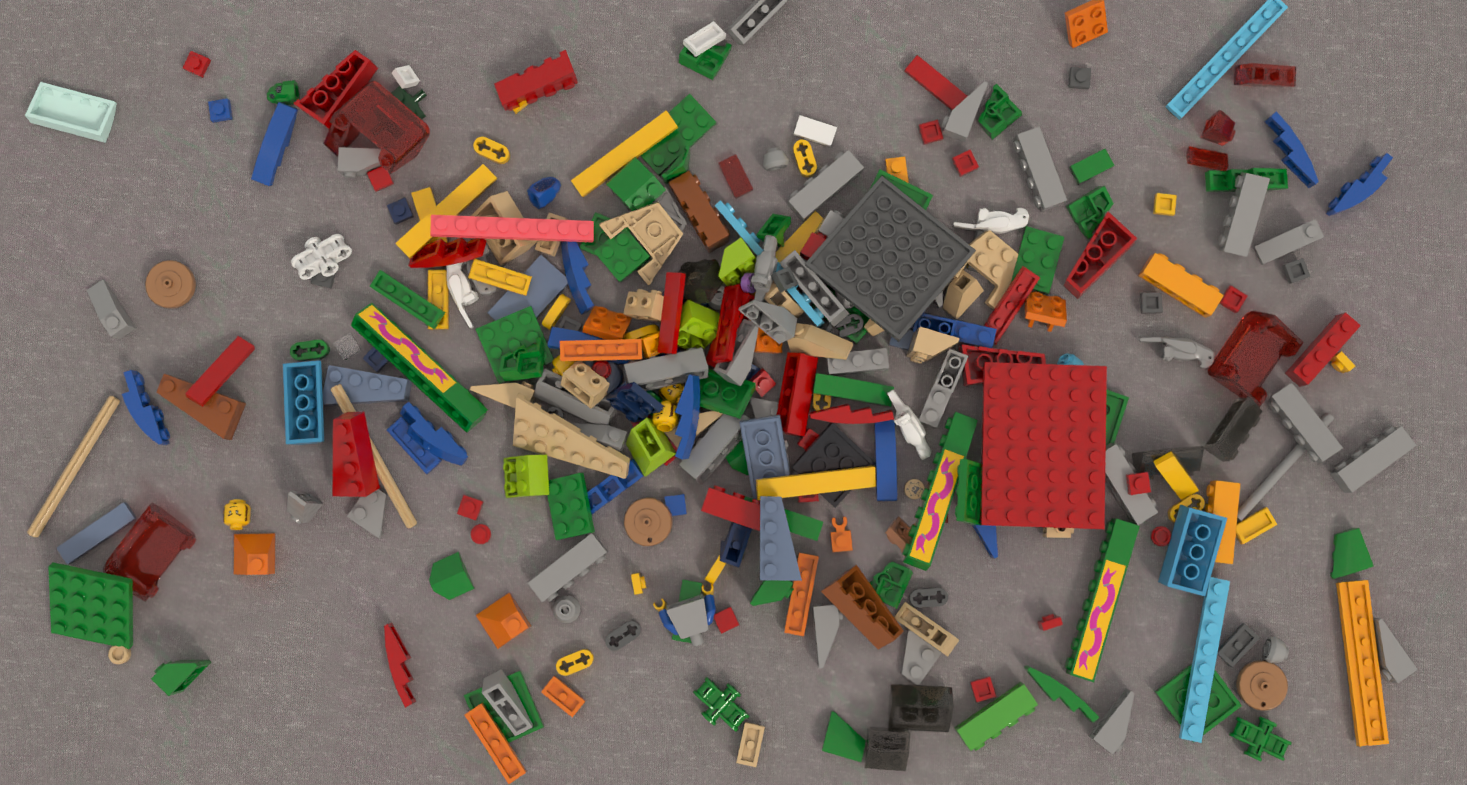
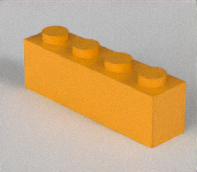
M1154 253L1148 258L1138 275L1140 278L1205 318L1213 314L1224 296L1219 293L1220 290L1213 285L1208 286L1203 283L1202 278L1195 274L1190 275L1183 266L1179 264L1174 265L1168 261L1167 256L1161 253Z
M1210 481L1206 489V495L1209 497L1204 511L1227 518L1215 560L1217 563L1233 564L1240 483Z

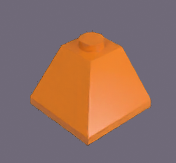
M275 533L234 534V574H275Z
M510 592L476 615L497 649L532 626Z

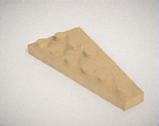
M521 393L517 395L513 446L626 479L630 458L610 446L605 447L596 442L597 439L591 435L590 437L580 432V428L554 413L549 414L541 409L542 406L538 403L532 404Z

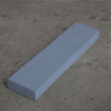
M123 502L58 546L57 550L66 564H71L135 521L137 517L127 502Z

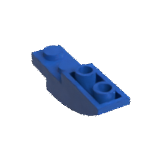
M1388 153L1380 157L1376 156L1369 164L1371 168L1368 172L1365 171L1359 179L1350 183L1346 182L1340 189L1342 193L1338 198L1335 197L1329 203L1328 207L1330 209L1326 214L1331 216L1343 212L1372 195L1387 180L1388 177L1383 175L1382 172L1393 157Z
M923 313L916 321L913 332H915L919 327L927 328L957 337L960 342L987 348H993L997 331L996 328Z
M134 370L123 372L129 392L123 393L122 396L131 416L142 431L159 445H169L168 439L170 434L162 421L164 420L163 412L158 406L149 405L150 397L144 390L143 385L145 381L142 374Z
M410 402L402 407L400 414L410 425L407 434L415 442L433 455L450 463L462 466L468 458L466 450L462 446H458L449 431H445L442 427L435 431L432 423L428 420L426 421L421 416L420 410L416 406H412Z

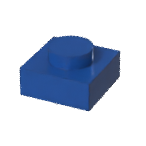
M228 98L208 101L210 120L213 123L233 120L231 104Z

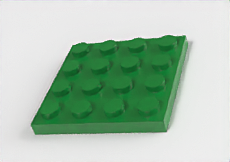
M52 562L48 567L51 633L111 646H123L130 649L133 646V579Z

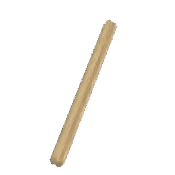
M338 384L332 387L331 392L342 412H356L342 385ZM370 438L377 475L405 526L412 528L417 524V521Z
M114 396L107 398L28 529L27 533L30 536L39 537L120 403L118 398Z

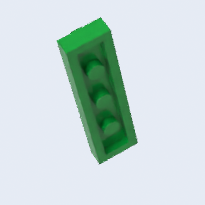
M379 270L369 286L433 329L437 327L446 313L382 270Z

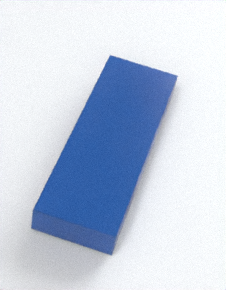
M400 417L387 431L426 474L430 473L442 460L421 447L407 434L410 425L403 417Z

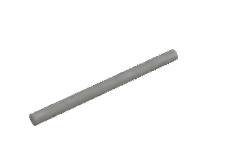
M1326 412L1321 417V420L1327 427L1334 420V417ZM1297 444L1238 509V521L1241 522L1306 451L1303 445Z

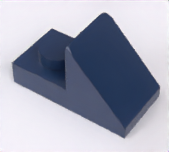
M731 522L726 540H721V562L740 567L752 531L751 528Z

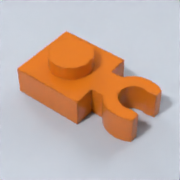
M843 517L841 525H837L836 519L832 518V525L836 528V532H830L832 552L852 551L851 530L845 531L844 528L847 525V518Z

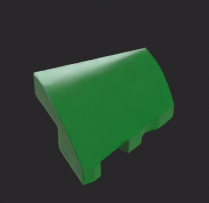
M891 561L869 583L884 604L897 609L913 572L909 568Z

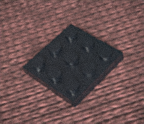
M831 422L795 461L791 468L798 474L874 466L876 463ZM851 490L819 494L836 508Z

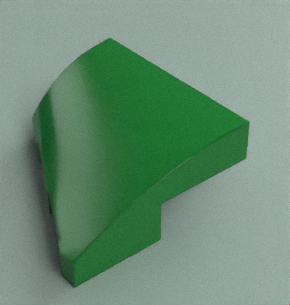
M726 43V46L714 45L697 57L684 46L679 54V64L713 80L726 60L732 45Z
M996 83L993 86L990 99L985 104V110L979 117L978 123L993 140L1021 117L1022 111Z
M1098 186L1066 205V208L1086 239H1089L1093 236L1092 233L1096 226L1101 224L1104 214L1110 210L1114 203L1106 187Z
M542 337L536 338L537 342L527 348L522 345L514 352H509L501 357L499 373L505 382L542 377L544 365V343Z
M1351 528L1334 534L1333 544L1335 545V550L1332 552L1334 564L1333 572L1330 573L1332 579L1374 567L1360 528Z
M831 711L821 750L862 762L866 740L839 717L836 712Z

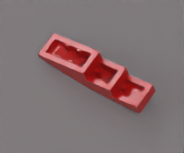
M458 238L446 243L439 239L422 247L410 258L408 266L410 268H430L467 262L483 256L487 241L484 238H475L466 242L463 238Z
M848 403L809 412L812 419L832 423L864 424L894 420L891 410L872 414L871 408L865 407L851 411Z
M389 623L384 626L386 653L395 687L406 708L416 702L407 683L414 680L405 664V661L410 659L411 656L393 623Z

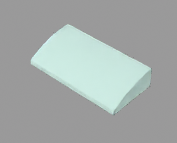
M40 82L25 116L30 123L106 143L113 124L117 103Z

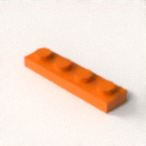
M642 339L560 341V361L642 359Z
M805 553L798 554L797 563L802 581H793L792 587L794 590L790 597L784 633L804 636L819 556Z
M483 703L464 715L508 784L527 772Z

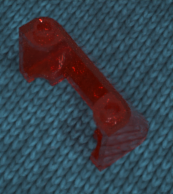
M371 81L363 86L332 115L329 121L342 131L349 129L353 125L381 149L378 157L380 165L390 174L417 157L430 134V129L423 120L375 81Z
M1250 311L1243 316L1215 357L1213 364L1208 368V375L1252 406L1260 408L1267 397L1266 390L1261 387L1281 356H1294L1304 342L1276 315Z
M152 502L109 556L103 566V573L133 579V595L146 602L149 597L153 598L159 590V587H157L158 580L179 552L186 548L190 549L196 541L195 533Z

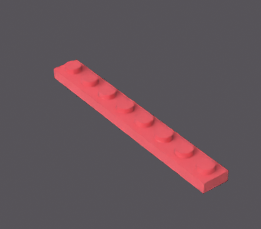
M431 215L430 237L593 242L594 221Z

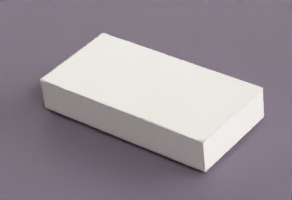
M713 21L684 39L683 45L697 57L724 40L726 33Z
M800 115L793 135L831 147L837 127Z

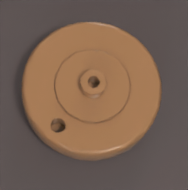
M166 260L152 267L146 277L145 288L149 298L155 304L164 308L174 309L189 302L195 292L196 281L194 274L186 265L177 261Z
M641 498L633 502L628 507L624 516V528L627 535L632 541L642 546H654L663 542L669 536L673 526L670 509L664 502L656 498Z
M1257 660L1246 664L1241 669L1237 677L1236 688L1239 697L1246 705L1265 711L1274 709L1283 702L1288 691V683L1284 672L1277 665Z

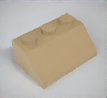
M508 191L490 196L471 215L479 217L523 218ZM485 239L500 266L527 252L538 242L537 240Z
M919 327L913 333L906 357L911 358L910 361L922 364V362H927L952 348L959 342V338Z

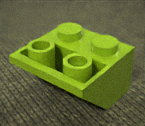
M741 237L724 249L719 277L726 286L741 284V279L745 273H754L756 256Z
M687 300L682 305L678 346L684 349H704L717 335L719 313L691 300Z
M645 418L632 428L626 441L629 451L645 477L676 454L666 434L659 431L650 418Z
M524 455L504 458L503 470L506 498L549 495L547 455Z

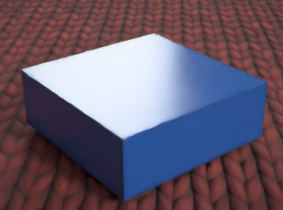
M685 494L664 497L665 504L670 509L672 516L687 514Z

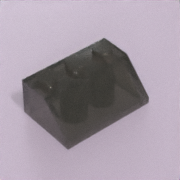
M1250 396L1234 401L1203 447V449L1222 462L1233 460L1239 452L1237 450L1241 443L1244 444L1250 436L1248 432L1261 419L1259 416L1262 410Z
M1195 446L1132 453L1135 473L1146 471L1148 472L1149 480L1154 479L1153 475H1161V479L1164 478L1153 461L1172 451L1189 476H1194V471H1200L1204 447Z
M891 684L888 729L949 732L954 708L952 687Z

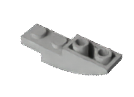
M949 348L926 397V402L918 418L919 421L936 428L938 427L968 355Z

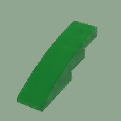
M1251 168L1248 170L1230 169L1227 171L1209 170L1205 172L1206 192H1236L1235 181L1241 175V172L1270 178L1267 190L1288 189L1287 169Z
M816 373L813 394L891 407L892 401L887 393L894 390V387Z
M745 496L744 500L752 502L753 498ZM784 509L791 533L815 541L818 540L823 521Z
M1027 665L1024 667L1049 699L1055 701L1060 698L1068 709L1073 712L1079 708L1086 718L1093 723L1100 718L1069 688Z

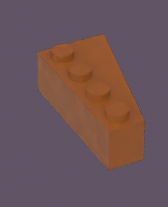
M687 171L670 181L669 187L708 253H711L727 244L731 234L726 225L721 223V217L716 208H712L709 202L711 200L706 191L702 192L699 185L701 183L696 174L692 175L690 171Z
M163 374L156 393L221 438L232 440L245 408V402L216 392L202 407L185 395L193 383Z
M857 565L839 575L821 591L878 650L893 642L904 632Z

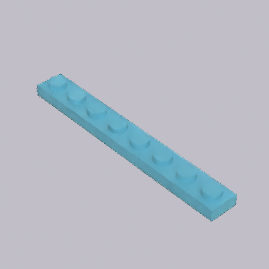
M1267 0L1165 107L1180 120L1276 21L1288 6L1281 0Z
M720 200L715 207L757 256L760 255L763 251L758 245L760 240L753 232L749 234L745 228L748 226L741 217L739 219L735 218L733 215L735 210L727 202L724 205ZM779 262L776 272L784 269ZM798 285L787 290L818 328L825 323L822 320L824 315L817 307L813 309L809 305L811 302L810 298L804 292L800 294L797 291Z
M1210 577L1206 595L1204 596L1179 734L1181 739L1202 743L1230 581Z

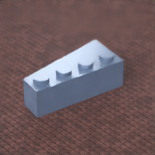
M328 365L323 389V405H339L331 392V388L338 384L342 385L352 404L409 401L412 382L408 379Z
M760 496V580L802 581L782 498Z

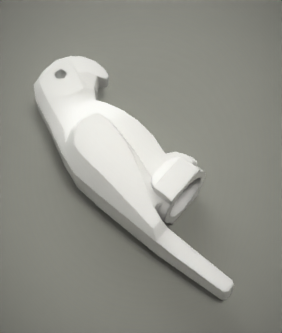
M979 208L977 224L954 222L953 227L983 232L990 230L994 234H1003L1027 226L1029 214L1024 208H1017V212L1014 215L1002 211L989 212L986 208Z
M466 262L446 266L448 289L469 328L472 329L474 326L465 311L464 305L467 306L478 301V293L472 291L470 281L462 271V266L466 265Z
M891 390L887 394L896 409L894 422L900 426L907 443L914 445L920 458L925 460L931 455V449L925 439V429L910 407L903 403L894 390Z

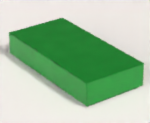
M1105 148L1071 165L1069 168L1079 185L1115 165Z

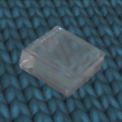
M352 333L334 342L343 360H347L362 351Z

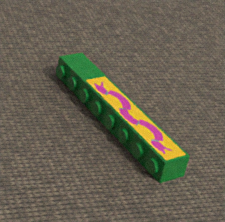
M370 303L355 314L351 326L466 433L483 420L488 411L484 404L470 394L468 389L457 382L423 348L418 346L409 335L405 334L394 321H391L380 308Z
M955 412L952 417L947 418L944 426L947 429L946 434H942L938 444L941 446L940 452H936L932 462L935 464L934 470H930L926 480L929 482L928 488H924L920 498L923 500L922 506H918L915 512L916 524H912L908 536L911 537L910 542L905 544L902 555L905 556L903 563L927 571L931 566L959 480L957 468L960 465V459H966L978 422L977 419Z
M1112 518L1111 522L1108 521L1105 533H1107V536L1100 545V559L1094 565L1096 573L1094 580L1091 579L1089 582L1088 591L1090 593L1088 599L1084 600L1082 610H1084L1083 617L1079 618L1076 627L1078 634L1071 643L1073 651L1071 657H1068L1065 663L1066 673L1091 682L1095 680L1140 527L1139 525L1117 518Z

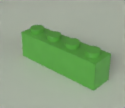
M1019 682L954 728L970 751L973 749L977 751L985 745L984 742L990 737L991 739L998 737L1002 733L1001 730L1006 726L1012 727L1018 723L1019 717L1022 715L1027 716L1034 712V707L1038 703L1025 684Z

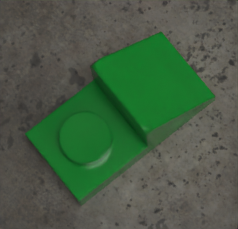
M772 214L757 233V238L764 242L766 235H772L777 239V246L784 247L783 234L791 224V217Z

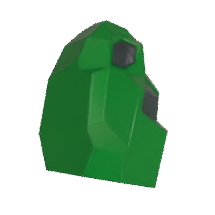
M295 80L276 83L267 92V100L274 104L281 102L286 105H292L298 99L300 100L299 86Z

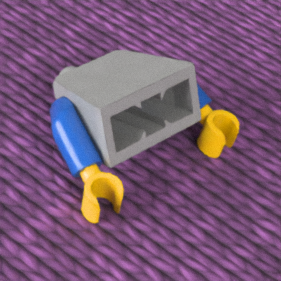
M712 584L710 591H705L704 585H702L703 594L670 605H667L664 599L661 598L663 602L661 607H658L655 602L653 603L654 608L659 611L658 614L663 626L672 634L679 635L681 639L690 637L693 646L704 643L701 633L708 631V625L714 619L716 607Z

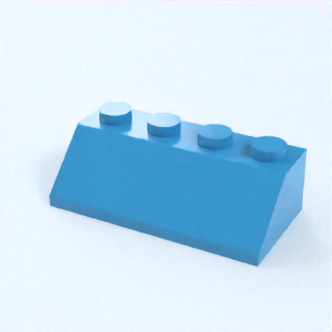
M321 361L283 364L286 444L305 445L324 442Z
M1180 505L1158 582L1171 588L1205 596L1227 518Z

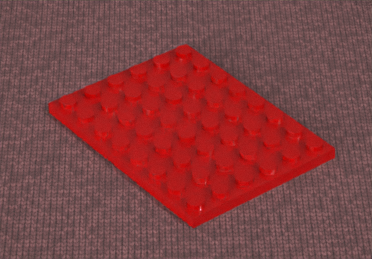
M983 363L980 525L1080 529L1105 528L1107 366Z

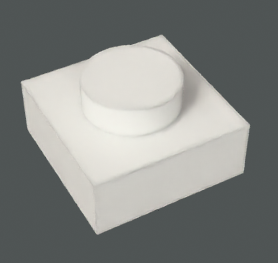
M410 65L395 68L392 72V75L402 89L416 86L420 82Z

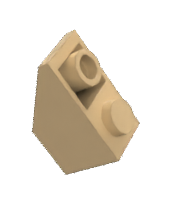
M962 270L958 278H954L949 284L942 309L957 320L984 290L977 279Z

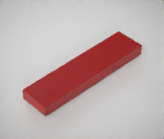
M918 55L904 70L906 74L950 110H953L968 97Z
M1023 266L984 324L986 327L997 329L994 344L998 343L1040 279L1039 276Z
M666 273L657 353L677 354L685 273Z
M741 284L724 287L712 359L715 363L729 362L733 359L740 315L738 309L741 307L743 296Z
M237 336L185 393L186 397L203 407L255 350L254 345Z

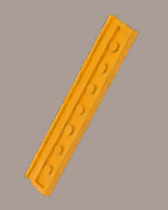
M1368 580L1337 582L1336 588L1356 746L1389 744Z

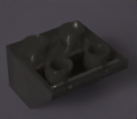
M716 259L686 262L681 266L678 273L686 274L683 299L691 300L697 304L711 302L723 284L719 277L720 265Z
M867 726L865 768L906 771L910 748L909 730Z

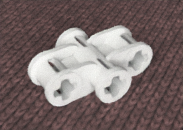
M334 234L323 241L319 237H312L304 245L306 250L292 258L291 265L298 270V275L303 280L310 279L320 272L323 276H332L338 271L337 263L348 258L351 255L352 249L345 244L344 237L341 234Z

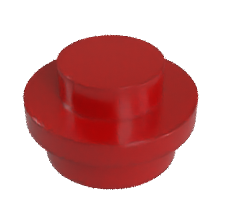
M604 360L596 361L591 368L605 379L609 378L612 372L611 365Z
M478 524L472 528L471 538L477 544H485L491 538V530L484 524Z
M1164 526L1155 527L1151 532L1152 542L1157 546L1169 544L1171 539L1170 530Z

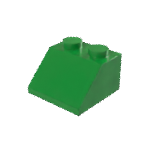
M636 157L606 183L630 212L650 205L666 190Z
M763 580L749 602L752 606L782 601L784 597L788 599L794 590L792 587L793 582Z
M209 659L179 660L175 662L170 661L167 664L162 663L154 671L156 674L151 680L168 696L181 693L211 664V661Z

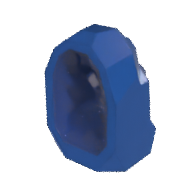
M547 177L532 184L527 192L533 206L541 209L552 202L560 191V181L554 177Z

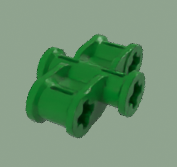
M705 677V682L698 690L693 691L709 707L701 714L714 726L717 724L716 720L720 717L729 727L737 732L739 730L738 726L746 718L750 717L743 708L734 702L737 697L741 696V693L730 683H727V688L722 691L711 679Z
M1259 716L1260 722L1258 726H1255L1242 718L1236 717L1237 723L1233 732L1229 733V736L1249 744L1244 754L1261 762V755L1264 751L1282 761L1285 760L1284 754L1288 745H1291L1292 742L1271 733L1273 728L1277 727L1276 723Z

